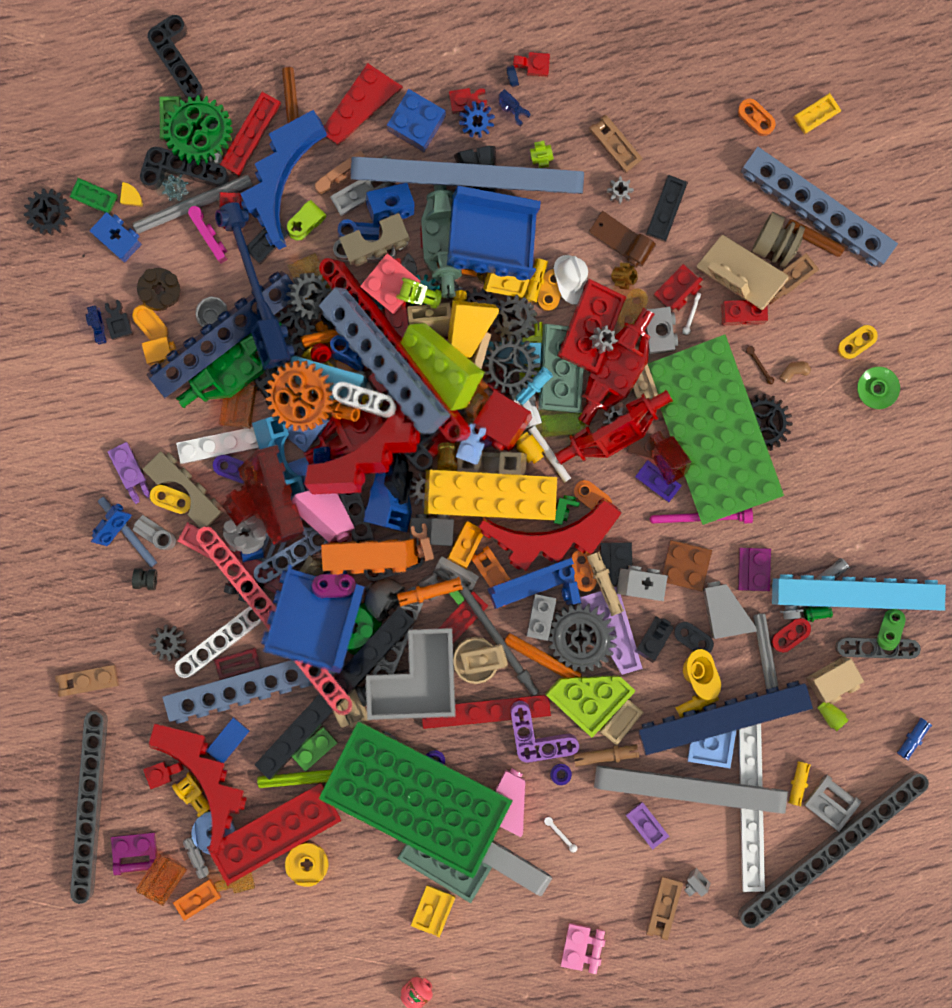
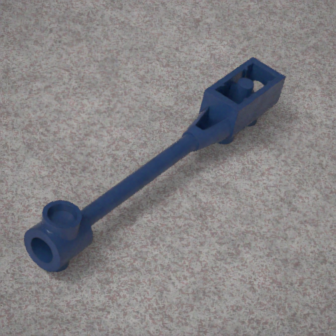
M237 202L225 204L216 211L215 220L218 227H225V230L228 232L233 231L257 303L258 321L252 327L251 333L263 369L283 366L291 361V357L294 356V348L291 344L286 345L284 338L288 335L287 327L279 324L278 319L275 318L264 299L241 230L249 220L248 211L241 209L240 204Z

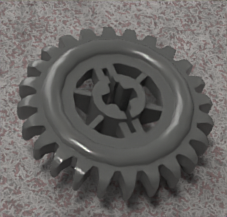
M578 603L577 609H575L573 604H570L569 611L563 607L561 609L562 615L559 613L555 614L557 621L552 619L551 625L554 628H550L552 635L549 636L548 641L553 643L548 647L549 649L556 650L552 656H560L558 662L565 661V667L567 668L573 665V671H576L578 667H580L582 672L586 671V667L593 671L594 664L601 668V661H609L606 655L612 656L614 653L609 648L616 647V643L611 642V640L616 639L617 635L610 634L615 629V626L608 627L612 619H603L606 614L605 611L598 615V606L591 611L590 603L586 605L585 609H583L582 603ZM576 624L577 629L571 630L569 627ZM594 631L597 637L596 643L592 640ZM567 633L571 634L572 642L569 644L566 639ZM582 633V635L587 638L585 640H582V637H578V635ZM589 644L594 646L589 652L586 651V646ZM574 645L575 647H577L578 652L573 650L570 646Z

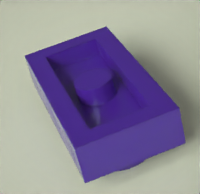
M649 460L645 462L635 476L637 480L668 503L682 486Z

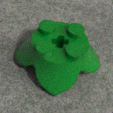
M365 603L359 605L355 623L358 624L357 632L353 633L352 631L347 651L353 655L377 632L382 621L379 622L367 611Z

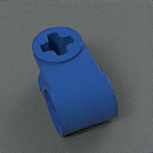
M341 335L334 336L330 342L332 357L357 371H363L364 364L361 361L362 358L358 353L351 350L346 338ZM340 345L345 347V349L340 351L335 348Z

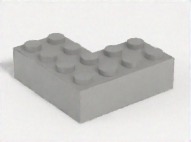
M452 629L408 630L410 674L366 675L367 720L455 716Z

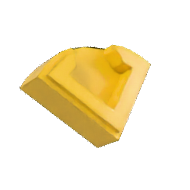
M122 182L120 204L142 207V198L139 192L132 185Z

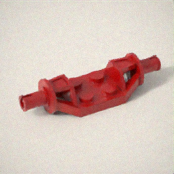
M642 308L635 323L629 324L625 322V327L615 335V339L618 342L611 344L613 350L609 352L606 350L598 372L596 374L591 373L589 376L586 392L582 395L586 399L587 405L580 417H578V420L590 426L598 409L608 411L610 407L628 397L648 363V343L651 337L646 334L645 330L655 315L654 313ZM639 336H641L642 338L640 341L639 349L636 350L635 345L638 341ZM608 392L612 393L603 404L600 403Z
M667 389L651 399L646 398L644 393L641 394L642 397L626 404L629 411L628 414L619 416L614 422L600 427L595 433H592L590 428L586 427L574 436L572 434L569 435L571 445L554 453L558 462L562 465L575 456L580 457L583 462L586 461V457L608 458L643 438L653 419L655 421L658 420L656 410L673 402Z
M384 401L382 406L390 405V402ZM360 410V417L354 422L344 418L336 419L332 416L322 434L318 435L320 444L303 453L309 464L326 455L331 460L345 456L370 440L381 429L388 417H382ZM337 431L338 436L327 443L326 440Z

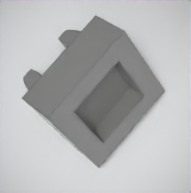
M695 868L689 874L688 883L684 891L689 896H692L697 891L702 897L708 892L711 883Z

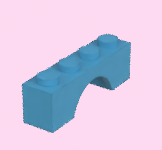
M279 415L252 423L276 505L290 502L296 494L305 492L301 476L295 474L286 461L284 444L289 433L287 428H285V421L280 424L278 423Z

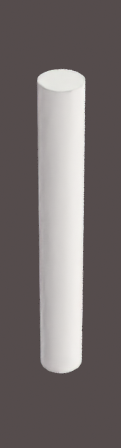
M535 426L529 429V433L545 450L543 453L565 483L571 479Z

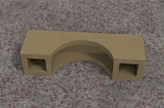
M160 451L142 470L157 485L175 482L185 487L191 499L188 516L200 528L210 527L224 513L220 509L222 505L214 497L210 499L205 494L207 490L199 482L195 484L190 479L192 475L184 467L180 469L175 464L177 459L171 453L165 454Z

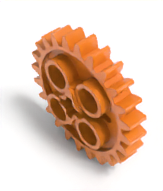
M299 360L294 361L293 365L290 362L286 363L285 367L281 366L278 368L279 373H272L275 380L268 381L272 388L266 389V392L271 394L270 397L266 398V401H272V405L268 409L275 410L272 417L279 415V424L286 421L285 428L293 425L294 431L299 430L300 427L302 431H306L308 427L312 430L316 428V424L318 426L323 424L322 419L326 420L329 418L326 412L333 411V408L329 406V404L335 403V400L330 398L333 393L329 390L333 383L326 382L329 375L322 376V368L315 370V363L309 367L307 361H303L301 365ZM296 375L302 380L301 386L295 381ZM312 390L317 391V400L312 397ZM284 392L289 395V402L283 399ZM300 406H302V407L305 409V411H306V415H305V416H303V415L300 414V412H299V407H300Z

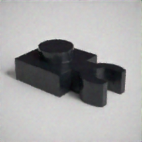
M116 300L117 308L115 310H111L110 305L105 303L106 311L111 314V317L107 318L106 322L112 340L133 335L128 314H121L123 306L119 300Z

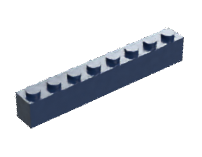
M799 680L786 683L787 687L779 689L778 686L765 689L766 693L762 695L754 692L745 695L746 699L737 701V698L725 700V705L719 707L715 703L704 706V711L696 713L695 709L683 712V717L675 719V716L672 715L662 718V723L654 724V721L641 724L642 728L637 729L644 755L654 754L813 709L806 683L800 684Z

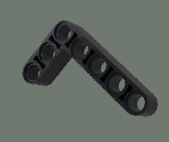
M340 493L343 506L354 526L352 531L354 542L360 543L362 541L375 540L371 524L364 522L366 508L361 493ZM353 503L359 504L361 507L360 514L353 515L349 511L350 505ZM358 524L366 525L368 531L365 535L357 534L355 528ZM421 558L418 564L406 568V571L421 567L424 563L423 559ZM385 568V572L372 576L369 574L368 569H364L366 578L371 581L403 573L393 572V569Z

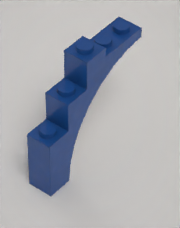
M314 110L269 133L272 140L269 144L274 153L255 163L258 170L255 174L260 183L240 193L244 200L241 202L243 209H246L248 213L250 212L258 219L260 225L266 228L268 232L265 234L267 241L270 245L274 244L279 250L287 246L280 222V204L285 183L301 156L315 143L328 135Z

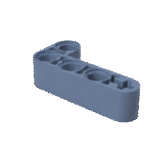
M299 516L297 526L303 538L255 567L253 577L257 583L267 584L279 577L283 570L287 571L289 565H292V568L305 561L309 555L313 556L321 551V546H316L312 541L314 536L320 534L312 527H303L301 524L302 517ZM302 546L306 550V555L297 557L294 554V549ZM280 557L285 558L288 562V565L283 569L278 568L275 563L276 559ZM271 563L277 573L273 574L272 570L267 574V579L259 578V570H268L270 568L268 564Z

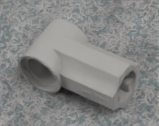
M142 515L134 524L132 530L157 548L170 550L175 546V535L145 515ZM166 534L169 537V542L167 545L162 546L160 538Z

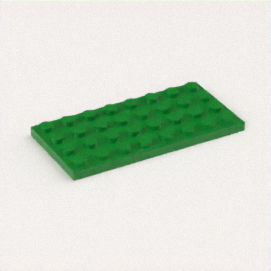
M361 721L357 722L319 797L320 800L473 879L513 802L511 798Z

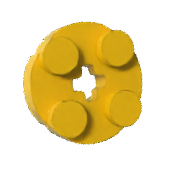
M304 842L293 848L285 861V870L289 878L297 885L303 887H310L319 883L326 875L329 867L328 856L324 849L311 842ZM305 859H309L313 863L309 870H305V866H301V862H304Z

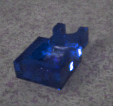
M96 305L87 307L86 321L88 326L93 328L95 342L98 345L107 343L100 308Z

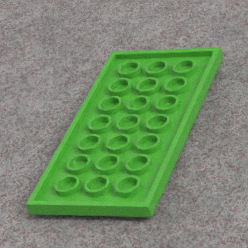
M725 334L648 363L658 394L667 389L673 402L661 407V411L702 525L785 496Z

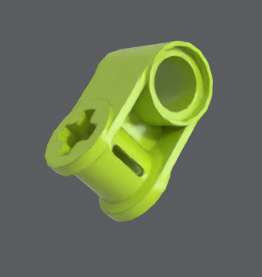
M309 200L288 221L287 229L290 237L296 241L303 240L325 220L327 215L312 200ZM293 227H301V231H294Z

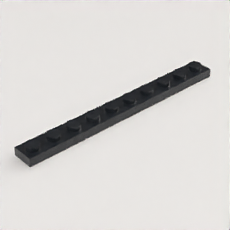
M399 607L343 667L340 673L334 677L348 696L416 623L402 607ZM330 682L323 689V692L331 694L335 689V685ZM321 694L309 704L254 764L269 780H272L334 712L333 708ZM345 699L339 700L336 707L341 705Z

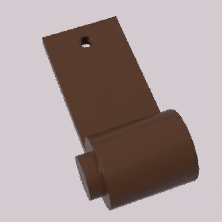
M603 210L588 231L591 235L627 258L626 262L635 266V268L638 266L643 267L656 246L653 240L643 234H636Z

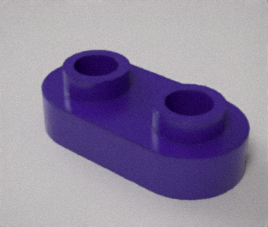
M219 455L213 461L215 473L225 478L247 484L255 477L253 466L228 455ZM223 462L228 463V468L226 470H223L221 468V464ZM244 469L248 471L246 477L241 476V471Z

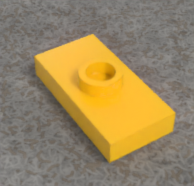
M829 93L794 115L793 118L805 135L840 113L841 109Z

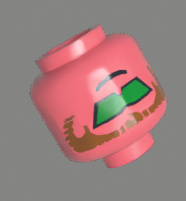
M415 976L401 989L402 1003L407 1008H422L432 999V984L426 978L422 979Z

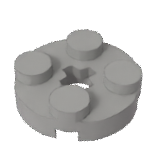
M245 513L244 515L233 517L224 524V543L231 551H242V554L254 553L264 545L266 527L253 513ZM242 532H249L247 537L245 535L240 536Z

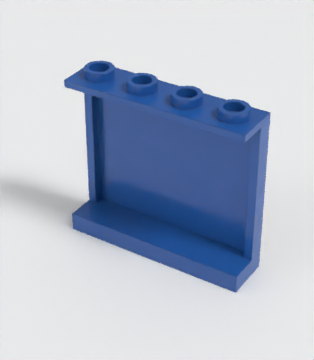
M457 186L452 198L447 265L453 266L456 269H472L478 273H495V275L500 277L511 276L516 277L518 280H530L536 272V268H533L536 214L540 210L541 201Z
M289 565L287 571L283 570L279 583H282L283 586L281 591H276L273 603L277 604L275 612L270 611L267 623L271 624L269 632H264L261 644L265 645L263 652L340 673L364 586L356 584L354 592L349 597L320 598L312 592L311 588L316 576L292 570V565ZM325 582L319 583L321 588L327 587ZM341 584L344 588L349 587L347 585Z

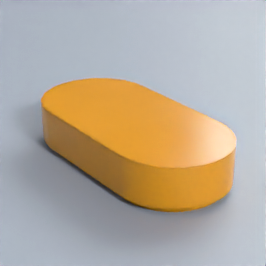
M138 305L133 310L132 317L134 322L151 341L168 336L167 326L153 310L146 308L144 305Z

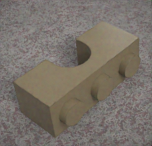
M399 213L379 221L382 236L375 242L366 241L362 237L360 230L339 238L350 265H362L367 262V258L372 256L378 258L387 254V250L395 247V250L407 245L406 242L410 241Z
M482 452L478 464L458 458L457 471L526 475L527 454Z

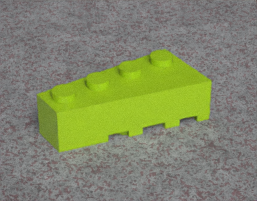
M426 323L409 325L401 340L402 346L451 411L467 408L485 372Z

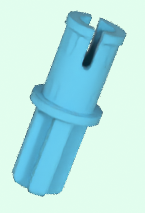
M542 367L538 374L533 377V382L527 381L528 388H523L516 395L517 401L523 405L536 392L540 393L544 384L553 377L552 373L546 367Z

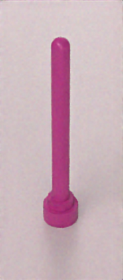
M750 508L716 521L739 520L743 524L753 523V510ZM698 513L652 515L649 518V521L653 524L701 521Z

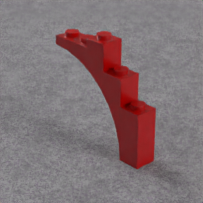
M408 390V392H407V395H408L409 398H410V396H411V391H410V390ZM396 402L395 413L388 417L381 429L362 446L341 458L326 463L308 465L304 485L312 494L361 493L362 484L365 483L364 473H388L389 465L393 461L392 453L416 452L417 444L420 442V433L414 427L415 422L402 412L401 405Z
M602 498L590 512L579 520L551 531H516L497 525L485 517L480 521L479 528H481L480 532L487 538L493 537L498 540L497 544L506 551L512 550L508 555L511 560L510 564L518 570L522 568L526 571L540 551H543L542 555L551 562L555 560L558 563L573 543H576L575 548L585 554L587 551L592 554L622 512L608 500Z
M154 724L148 744L149 747L166 753L182 763L195 776L206 794L212 815V836L209 851L219 855L220 850L224 851L227 837H224L225 830L231 827L233 816H230V813L239 815L240 809L244 810L247 797H244V790L220 785L221 782H225L228 770L225 769V764L222 762L201 758V755H206L208 748L205 736Z

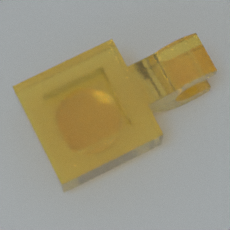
M252 872L228 886L224 879L215 883L217 892L233 888L235 894L255 888Z

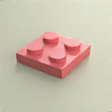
M387 253L360 287L392 314H395L404 303L403 300L396 298L400 294L403 285L402 278L405 277L419 283L421 281Z

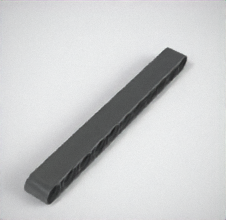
M910 772L849 820L840 832H834L768 885L765 891H761L743 905L738 912V918L741 923L747 928H755L923 794L929 786L927 777L918 772ZM920 777V785L914 788L912 784L914 778ZM903 790L904 798L897 801L896 793ZM882 804H887V812L880 814L879 807ZM870 817L871 824L867 828H863L862 821L864 818ZM853 831L854 838L851 841H846V833ZM836 844L838 847L837 852L829 854V847ZM820 858L821 864L819 867L813 868L811 864L813 859ZM803 871L804 878L801 881H795V874ZM781 885H787V892L783 895L778 894V888ZM765 898H769L771 900L770 906L762 908L761 902ZM746 913H754V918L751 921H744Z

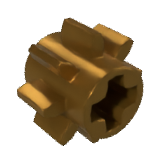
M620 262V267L615 266L611 273V279L615 283L614 286L629 290V285H634L638 279V273L634 269L635 266Z

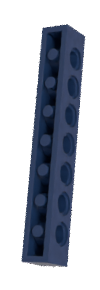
M283 271L273 273L268 278L269 281L263 286L260 284L264 299L274 315L288 305V300H291L290 296H287L286 293L291 292L288 285L294 283ZM272 289H277V296L274 299H270L269 292ZM251 291L252 294L246 299L243 297L235 302V307L229 312L226 310L219 314L218 320L212 325L209 323L200 329L201 333L196 337L192 336L183 342L184 346L179 350L175 349L166 355V360L162 363H155L148 369L149 373L146 376L164 398L168 397L251 333L252 327L258 321L257 311H252V305L256 302L253 291ZM242 314L244 321L236 325L235 318ZM221 328H227L226 336L218 337V331ZM204 341H210V347L205 351L201 350V344ZM193 354V360L188 364L184 363L185 355ZM175 367L176 373L171 377L167 376V369Z

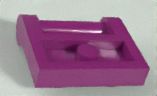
M155 832L111 837L114 876L121 875L124 872L158 871ZM149 855L148 862L121 864V858Z

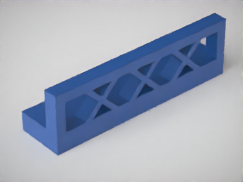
M572 558L488 588L494 608L497 609L563 584L564 582L557 577V570L562 569L563 575L566 577L569 565L574 564Z

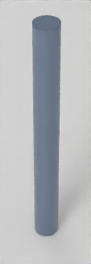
M102 497L97 501L104 511L108 513L111 509V504L107 499ZM125 524L121 532L152 568L158 562L128 525Z

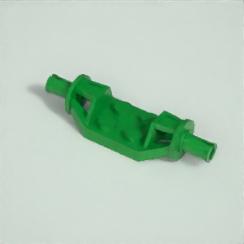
M252 333L188 380L191 387L176 397V400L179 401L178 403L183 408H186L187 405L198 397L204 402L211 399L231 398L265 372L260 357L257 358L255 355L257 348ZM211 385H214L217 388L208 392L204 391V389L210 387Z

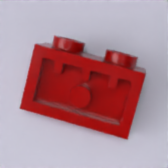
M683 264L653 296L665 307H670L671 312L675 309L679 311L687 303L685 298L690 293L694 296L702 288L700 283L703 279L701 277L698 278Z

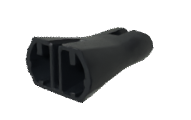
M480 147L476 149V152L473 149L460 151L454 154L456 163L496 166V147ZM468 187L498 193L497 189Z

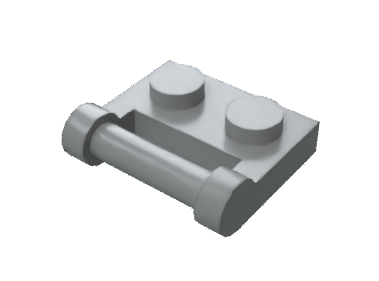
M826 774L803 805L840 832L861 804V800L851 796L833 782L832 777ZM826 788L849 804L846 810L823 793Z

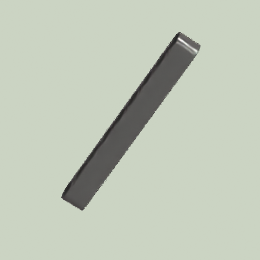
M103 710L91 711L87 713L84 719L70 891L71 899L76 904L87 902L93 896L95 888L108 717ZM94 714L100 717L101 722L98 726L92 723L91 718ZM91 736L98 738L99 744L97 747H93L90 744ZM90 757L96 759V768H91L88 765ZM88 779L95 782L94 790L87 787L86 782ZM86 801L93 803V811L86 810ZM85 822L92 826L91 833L84 831L83 824ZM82 844L90 847V854L82 852ZM80 866H85L88 869V876L80 873ZM78 888H84L87 896L81 897L78 894Z

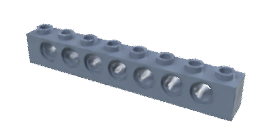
M759 147L756 148L740 171L747 181L757 183L761 186L760 189L763 192L776 196L778 202L783 206L792 207L796 210L795 213L803 219L808 218L813 222L815 228L820 231L825 230L831 234V239L837 243L842 242L847 245V249L855 255L860 254L865 258V262L872 267L877 266L880 268L884 265L898 245L893 239ZM760 169H767L770 172V177H763ZM778 181L786 182L787 189L779 188ZM795 193H802L805 201H798ZM813 205H819L822 208V213H815ZM830 218H838L840 222L839 226H834L831 223ZM848 229H854L857 233V237H850L848 235ZM866 241H871L874 244V250L867 249Z
M335 287L319 305L323 310L324 317L336 326V331L339 335L346 338L351 350L359 354L362 358V363L375 374V379L387 388L388 395L401 405L402 412L415 422V428L421 433H434L451 416L351 294L344 288ZM356 326L358 327V332H357V334H356V332H355ZM369 342H371V348H370V350H369V348H368ZM382 357L384 358V365H383V366H382V364H381V359H382ZM395 373H396L397 376H398L396 382H395V380H394V375H395ZM409 389L411 391L410 398L407 395ZM422 405L424 406V413H423V414L421 413V406H422Z
M289 660L163 696V701L169 722L175 720L176 724L189 721L188 716L196 714L197 718L210 715L209 710L217 708V711L221 712L230 709V704L238 703V706L251 703V698L258 697L259 700L270 698L272 692L279 691V694L291 692V687L300 685L301 689L313 684L295 661ZM318 667L319 671H318L317 675H310V676H312V677H317V676H319L320 673H321V668ZM293 669L297 672L298 678L296 681H290L287 678L288 670ZM327 670L331 674V676L337 674L336 672ZM269 675L276 677L277 684L275 687L267 685L266 679ZM248 681L256 684V691L254 693L246 690V683ZM227 687H232L235 690L236 695L233 699L226 697L225 690ZM207 693H211L215 697L212 705L205 702L204 697ZM186 699L193 701V710L189 711L184 707Z

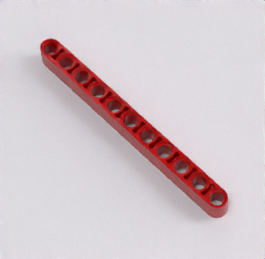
M323 259L319 265V271L332 289L335 287L343 288V283L346 280V287L344 289L355 300L358 296V304L367 315L369 312L371 313V320L380 330L383 329L385 337L392 345L395 344L396 350L405 361H408L414 372L451 416L439 427L443 435L450 441L467 440L471 433L468 423L458 410L451 411L402 346L401 336L367 292L360 287L361 284L340 260ZM332 265H334L333 272H331ZM457 426L460 431L458 436H456L455 429Z

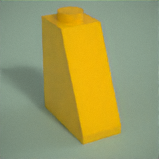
M453 300L447 341L464 356L472 357L498 315L499 308L495 304Z

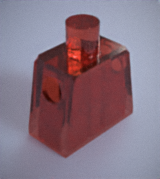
M661 431L652 434L650 439L654 447L651 455L666 483L669 485L687 474L691 460L674 436L665 439Z

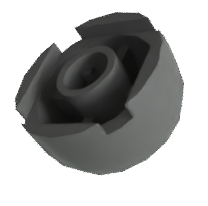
M383 578L375 583L371 582L365 589L367 593L365 596L367 611L379 622L385 620L390 616L387 612L392 608L395 610L398 607L397 594L406 592L403 590L405 587L390 578Z

